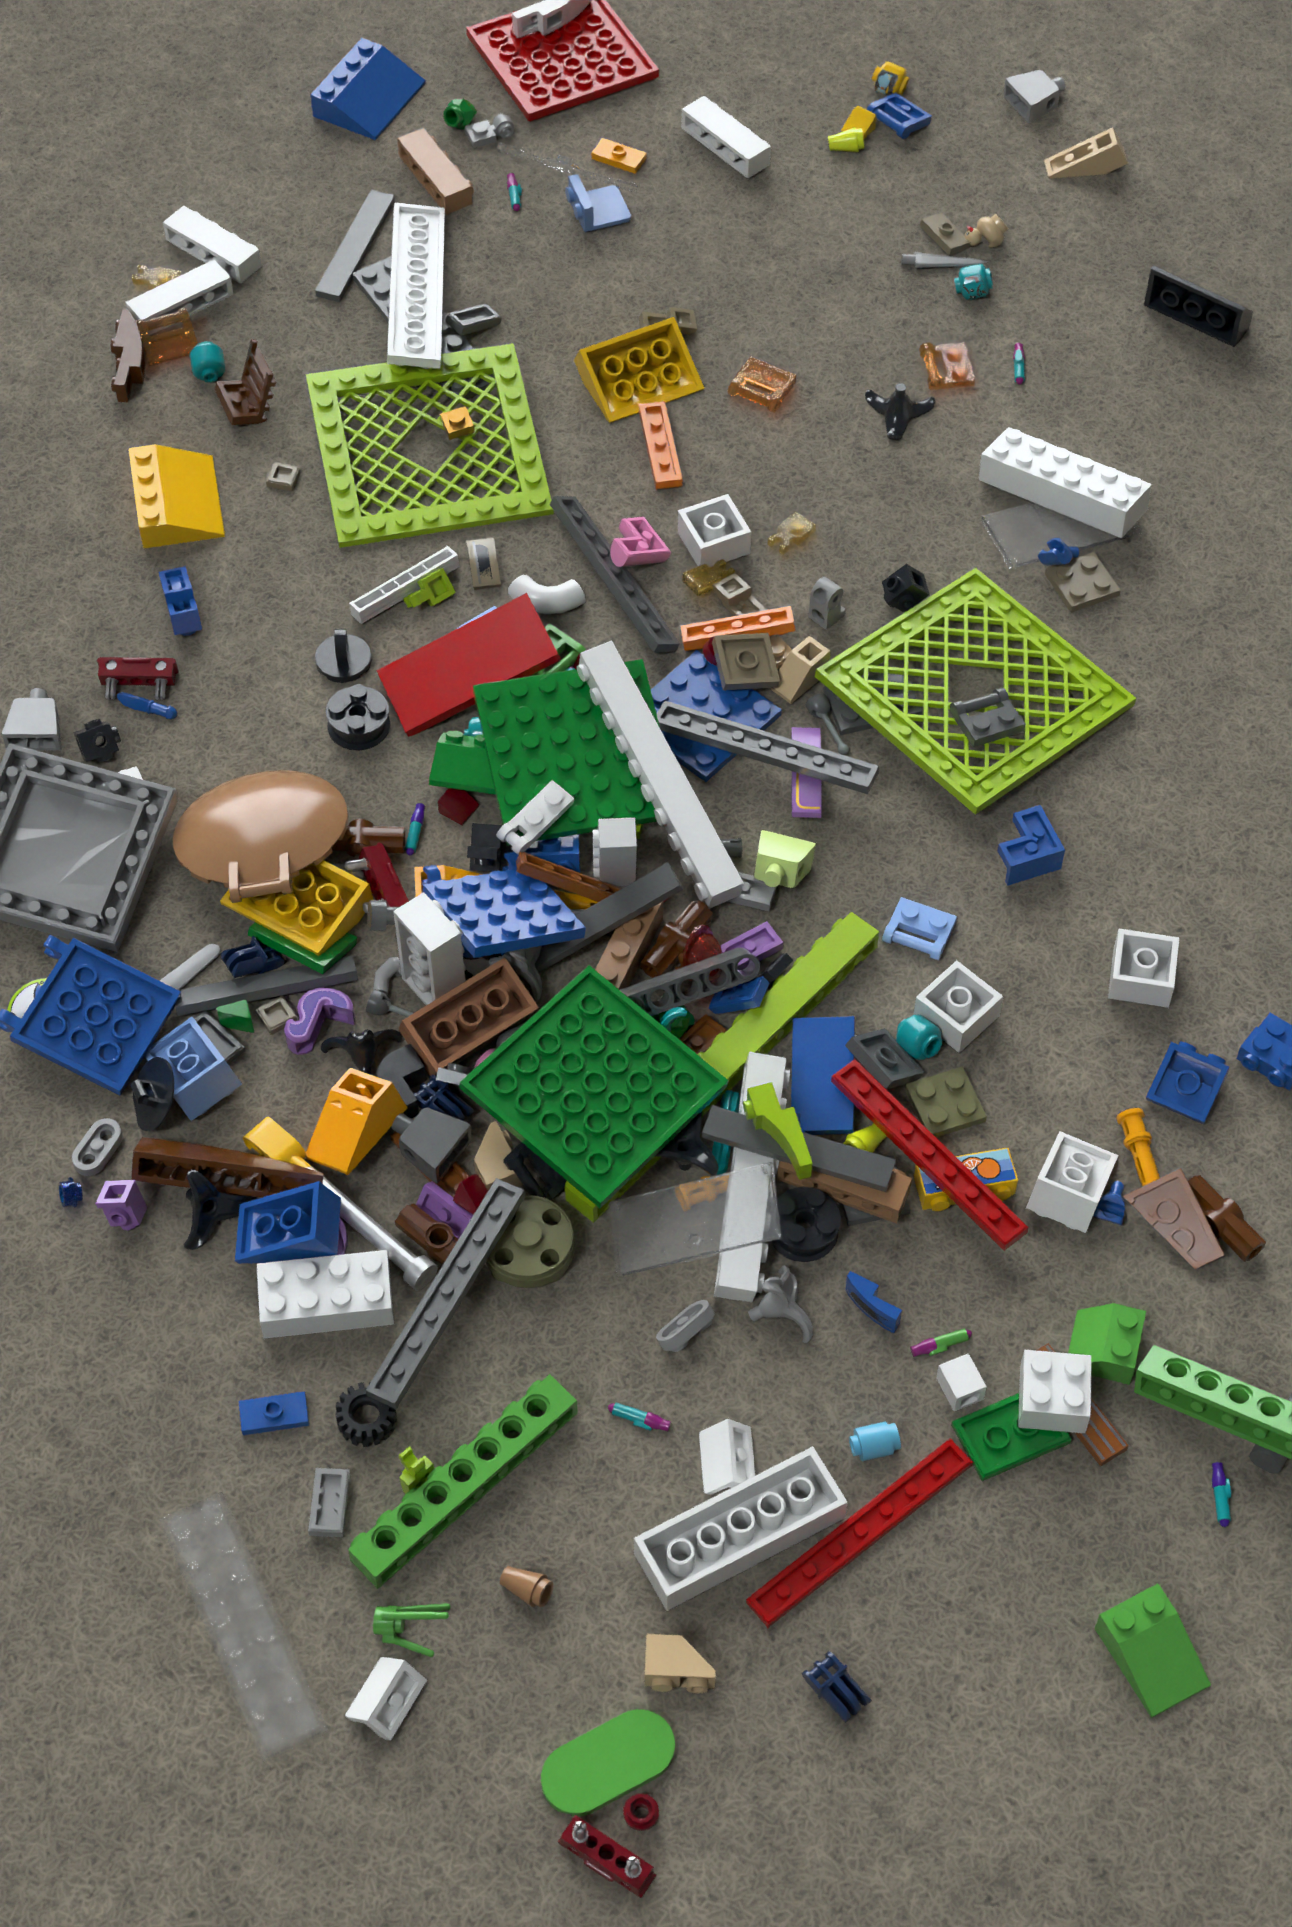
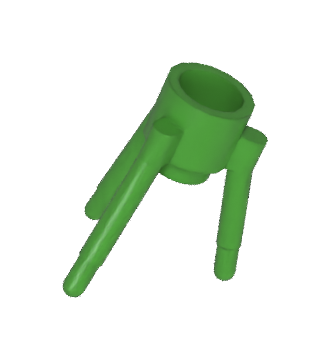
M448 1603L401 1607L377 1606L373 1619V1633L383 1635L382 1643L396 1644L414 1652L433 1657V1650L397 1637L396 1634L403 1633L405 1620L447 1619L449 1617L447 1612L437 1611L449 1610L451 1606Z

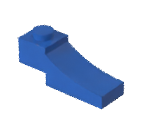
M186 566L158 572L174 635L187 636L195 633L197 630H202Z

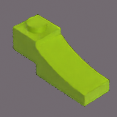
M772 1082L747 1088V1101H743V1109L747 1120L752 1119L756 1130L763 1129L781 1146L790 1159L799 1180L811 1177L813 1163L794 1107L781 1110Z

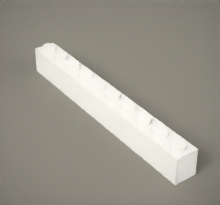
M611 640L581 652L579 665H577L579 677L583 682L587 681L593 703L601 707L606 727L612 729L616 735V745L621 753L626 754L629 760L628 766L633 777L639 778L644 798L647 802H652L658 824L665 826L671 848L679 852L682 858V868L687 876L691 875L694 880V889L698 898L701 901L704 900L710 909L740 896L744 882L614 643Z

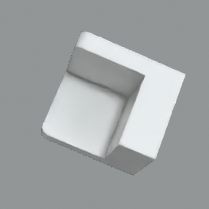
M965 1354L939 1365L936 1379L953 1411L984 1400L987 1386L970 1355Z

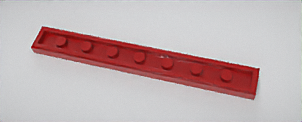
M856 1059L832 1075L831 1082L1003 1251L1028 1233L1029 1227Z
M951 1438L749 1596L746 1599L747 1605L769 1628L973 1465V1461Z

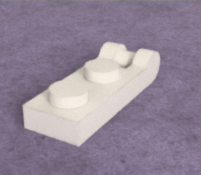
M552 780L516 816L499 829L496 837L502 842L507 841L512 845V850L519 855L520 852L527 850L574 803V798ZM519 829L525 835L519 837L515 832Z

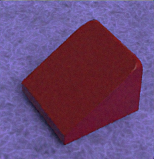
M448 788L438 800L439 813L462 826L479 807V804L465 790Z
M474 1174L462 1180L453 1198L454 1203L474 1215L488 1192L479 1175Z

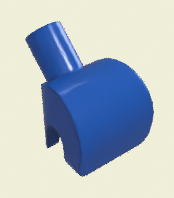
M1053 538L1047 542L1050 551L1041 550L1038 554V558L1043 565H1065L1072 558L1079 556V548L1068 547L1061 538Z
M1119 1181L1112 1183L1110 1191L1101 1197L1093 1217L1122 1226L1125 1211V1201L1122 1197L1123 1183Z

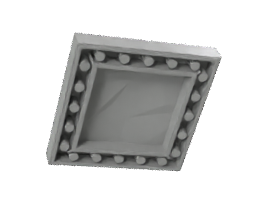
M9 743L0 763V920L70 940L75 938L88 945L118 952L179 799L176 788Z

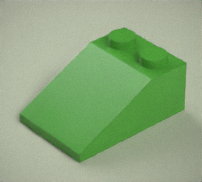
M1159 1584L1099 1614L1094 1629L1151 1718L1211 1686L1177 1611Z

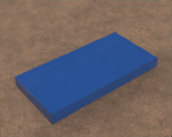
M854 1016L793 1018L791 1107H794L796 1113H801L800 1127L807 1134L832 1135L854 1133V1104L831 1082L833 1074L855 1059V1056L845 1046L850 1038L855 1036Z

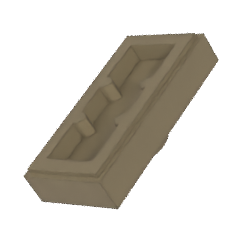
M942 212L921 219L920 227L949 256L970 248L971 242L965 239V235Z

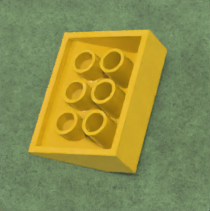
M675 317L580 349L574 359L583 384L609 423L639 413V404L662 401L667 403L705 389Z
M156 444L128 448L143 549L225 537L212 455Z
M323 860L317 866L311 863L299 870L300 875L292 878L293 893L283 895L282 892L243 898L242 902L232 903L228 889L220 900L222 905L320 956L358 924L365 914L363 904L374 899L369 883Z

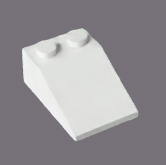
M1059 1131L1037 1178L1026 1208L1034 1211L1039 1216L1048 1217L1063 1223L1070 1229L1086 1233L1118 1155Z

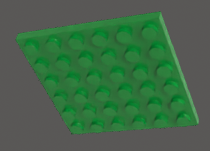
M643 659L624 662L659 726ZM577 669L473 685L474 699L502 826L516 816L552 780L574 798V803L536 841L593 832V830L598 828V819L635 818L636 825L657 822L652 802H647L644 798L639 778H635L631 774L626 754L619 751L615 742L616 735L612 729L606 727L602 717L603 711L599 705L596 706L593 703L589 692L590 687L587 681L583 682L580 679ZM519 829L515 832L519 837L525 835Z
M589 965L461 1080L459 1088L600 1209L728 1086L729 1080Z

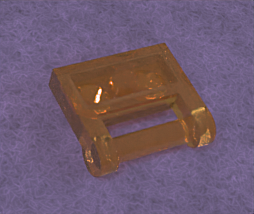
M186 307L178 309L176 313L146 321L144 319L135 321L140 332L149 366L188 356L191 350L198 344ZM179 322L183 325V328L153 336L148 334L150 330Z
M927 342L919 347L920 356L924 358L929 378L927 383L930 390L975 386V377L965 342L933 345ZM934 357H941L946 377L939 375Z
M750 356L728 387V394L734 397L739 395L766 406L768 411L775 413L780 407L781 402L795 385L797 375ZM745 383L760 390H763L767 393L772 394V396L769 397L765 394L743 386V384Z

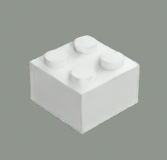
M728 494L678 510V534L700 571L750 554L751 531Z
M1118 928L1113 950L1108 998L1169 1008L1175 985L1179 937Z
M956 960L916 996L914 1015H922L937 1025L941 1030V1039L960 1053L1000 1016L1003 996Z
M1024 1350L1020 1365L1018 1428L1086 1433L1091 1410V1355Z

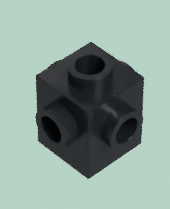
M905 564L882 581L885 593L884 600L890 607H895L902 612H907L930 595L924 574L908 564Z
M100 718L85 723V729L73 732L82 758L86 762L97 759V762H103L113 758V752L119 751L117 743L121 742V738L116 726L111 727L110 723L107 721L101 722ZM102 736V742L96 745V739Z

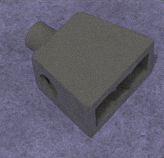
M423 1108L414 1120L400 1113L392 1124V1130L401 1134L399 1145L403 1157L436 1184L440 1182L472 1141L469 1123L430 1108Z

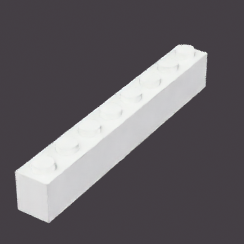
M749 1052L744 1066L738 1113L745 1115L743 1101H747V1088L770 1082L773 1083L781 1110L786 1108V1098H781L782 1088L787 1089L790 1077V1070H785L786 1058ZM736 1147L733 1148L714 1297L753 1302L756 1292H762L764 1274L759 1273L760 1262H766L768 1244L763 1243L764 1233H769L772 1215L767 1213L768 1203L772 1204L774 1200L776 1185L770 1183L771 1175H776L779 1160Z

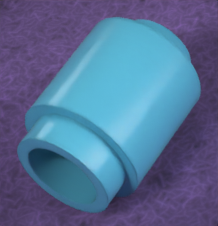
M884 1421L854 1428V1436L849 1437L853 1456L859 1455L861 1461L893 1455L895 1450L901 1449L900 1436L895 1423L887 1424Z

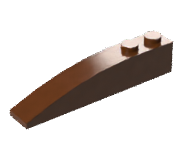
M142 1137L133 1150L131 1180L191 1188L187 1174L191 1170H196L205 1176L218 1192L263 1198L318 1181L323 1184L324 1173L295 1164L207 1145Z

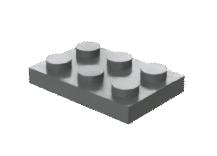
M883 673L869 676L868 680L883 681ZM888 674V682L903 683V675ZM826 686L823 687V694L826 695L830 702V711L840 735L874 728ZM873 687L883 695V688ZM888 689V697L903 698V690ZM908 690V699H917L914 691ZM893 704L903 712V705ZM908 705V714L922 715V709L920 706Z

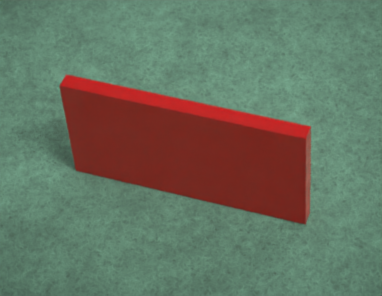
M525 593L376 671L407 736L410 737L476 704L473 685L529 677L560 661L561 658L528 594Z

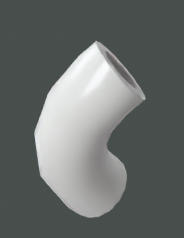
M521 575L508 588V594L513 600L527 593L536 612L542 614L564 613L585 603L584 592L573 579L558 586L547 587L537 584L528 575Z

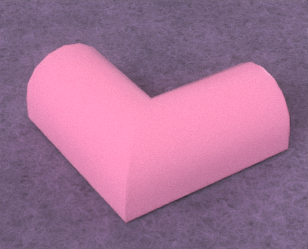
M644 517L621 520L619 530L625 538L614 539L610 548L611 559L616 566L624 567L661 563L670 557L671 551Z

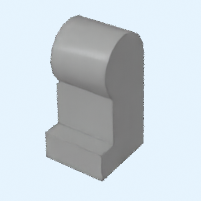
M827 577L820 578L811 590L808 617L825 630L829 629L845 615V608L841 606L844 589ZM819 612L823 615L824 620L818 616Z

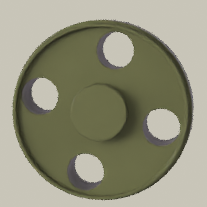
M526 1196L511 1220L513 1222L507 1226L487 1259L486 1265L493 1277L498 1281L520 1288H534L557 1282L563 1277L575 1253V1234L569 1217L560 1206L543 1197ZM549 1221L558 1222V1224L552 1226L547 1225L546 1223ZM503 1260H508L511 1262L508 1265L498 1264V1262ZM548 1261H553L557 1263L554 1266L544 1265V1263Z

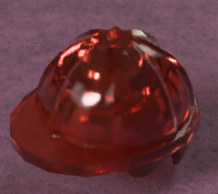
M701 924L692 931L686 942L684 953H680L678 956L681 965L675 967V970L723 953L719 942L713 936L709 926ZM719 968L712 970L709 977L715 976Z

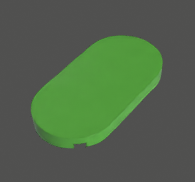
M635 1709L622 1713L560 1746L546 1759L541 1772V1786L547 1802L561 1813L571 1814V1816H586L655 1780L665 1773L674 1756L675 1738L673 1731L667 1721L657 1713L644 1709Z

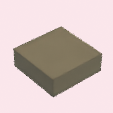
M274 462L266 480L267 487L293 491L300 475V467Z
M283 996L256 1009V1014L270 1035L284 1029L287 1020L293 1019L298 1021L297 1016Z

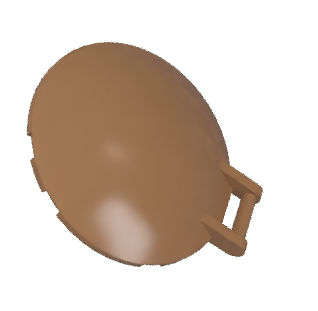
M288 770L252 773L224 782L195 800L184 811L175 827L173 848L179 864L187 868L191 876L207 884L211 881L224 883L225 888H229L232 903L242 902L243 898L282 892L283 895L293 893L292 878L300 875L299 870L311 863L317 866L332 853L331 847L337 840L343 839L348 826L347 805L344 797L335 786L315 775Z

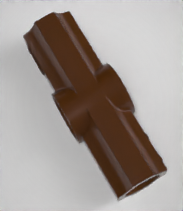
M355 819L347 826L343 839L337 840L331 848L332 851H346L350 856L355 857L356 854H361L363 847L375 846L380 842L384 845L387 853H404L406 843L405 827L374 826L368 820Z
M692 901L674 923L670 921L663 927L658 936L657 943L640 962V968L646 975L654 978L668 973L679 960L678 956L680 953H687L688 950L692 951L694 949L697 937L713 920V912L710 911L708 906L701 901Z
M1195 1175L1189 1179L1188 1182L1216 1238H1221L1244 1262L1250 1261L1257 1256L1265 1247L1266 1242L1244 1220L1243 1212L1238 1204L1230 1198L1223 1199L1201 1175Z
M414 1203L411 1205L407 1204L395 1220V1226L426 1250L430 1259L439 1261L444 1264L458 1241L449 1225L437 1222ZM438 1240L446 1241L442 1245L433 1244Z

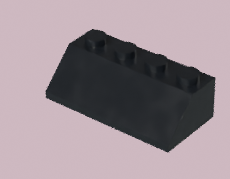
M1152 266L1150 270L1144 306L1232 347H1235L1249 330L1253 311L1156 266Z

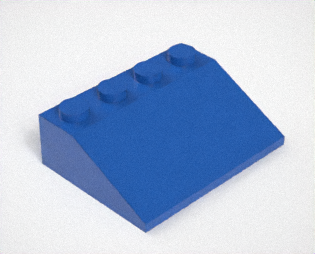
M361 38L310 95L313 117L376 140L421 89L426 80L383 45Z

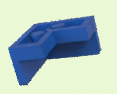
M1041 805L1013 813L1012 821L1021 837L998 844L997 850L1007 868L1005 878L1007 886L1060 870L1065 849Z

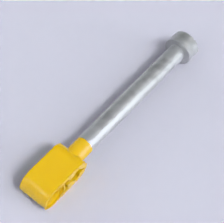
M270 1117L264 1118L243 1137L249 1150L253 1148L259 1153V1156L315 1170L304 1160L307 1154L302 1145ZM325 1177L323 1178V1184L341 1197L340 1217L378 1250H387L388 1258L404 1271L403 1280L416 1291H419L434 1278L438 1269L436 1264L425 1255L416 1257Z

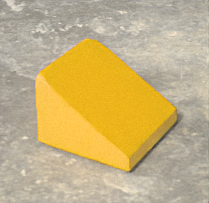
M856 106L842 127L841 132L854 127L856 129L862 128L864 140L876 128V115L860 106Z

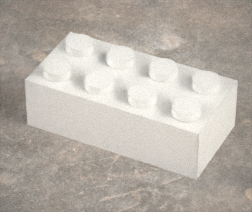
M423 892L393 911L402 979L425 1005L430 1004L466 981L464 973L466 966L463 962L464 948L461 942L462 930L457 922L454 920L450 921L444 915L441 905L436 900L431 901Z
M387 1250L257 1264L259 1317L264 1338L394 1325L390 1266Z

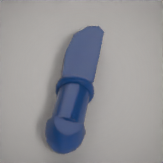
M125 692L117 694L118 700L124 706L131 709L147 712L148 714L153 713L166 717V719H174L177 716V711L172 706L155 703L154 700H148Z

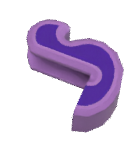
M316 988L307 991L299 999L297 1006L299 1021L289 1019L286 1022L284 1032L287 1046L291 1052L297 1055L311 1052L325 1018L354 1025V1007L348 995L333 988Z

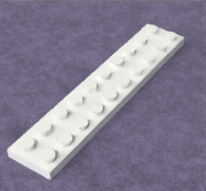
M394 203L387 364L440 369L445 208Z

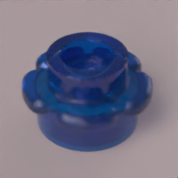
M68 1177V1181L59 1182V1197L63 1207L72 1206L76 1208L78 1201L83 1200L80 1182L74 1183L72 1177Z

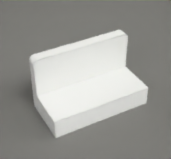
M726 1419L699 1433L704 1493L712 1495L727 1487L732 1488L755 1476L750 1426Z
M381 1657L345 1716L350 1721L365 1723L381 1738L391 1741L427 1679L405 1660Z

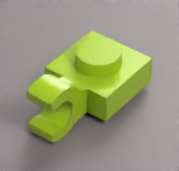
M439 568L417 581L420 590L405 596L403 600L407 608H414L426 600L430 606H434L456 592L444 568Z
M410 1446L399 1454V1459L405 1467L402 1475L399 1477L403 1492L406 1494L412 1488L418 1489L427 1481V1477L435 1469L434 1464L425 1455L417 1459Z

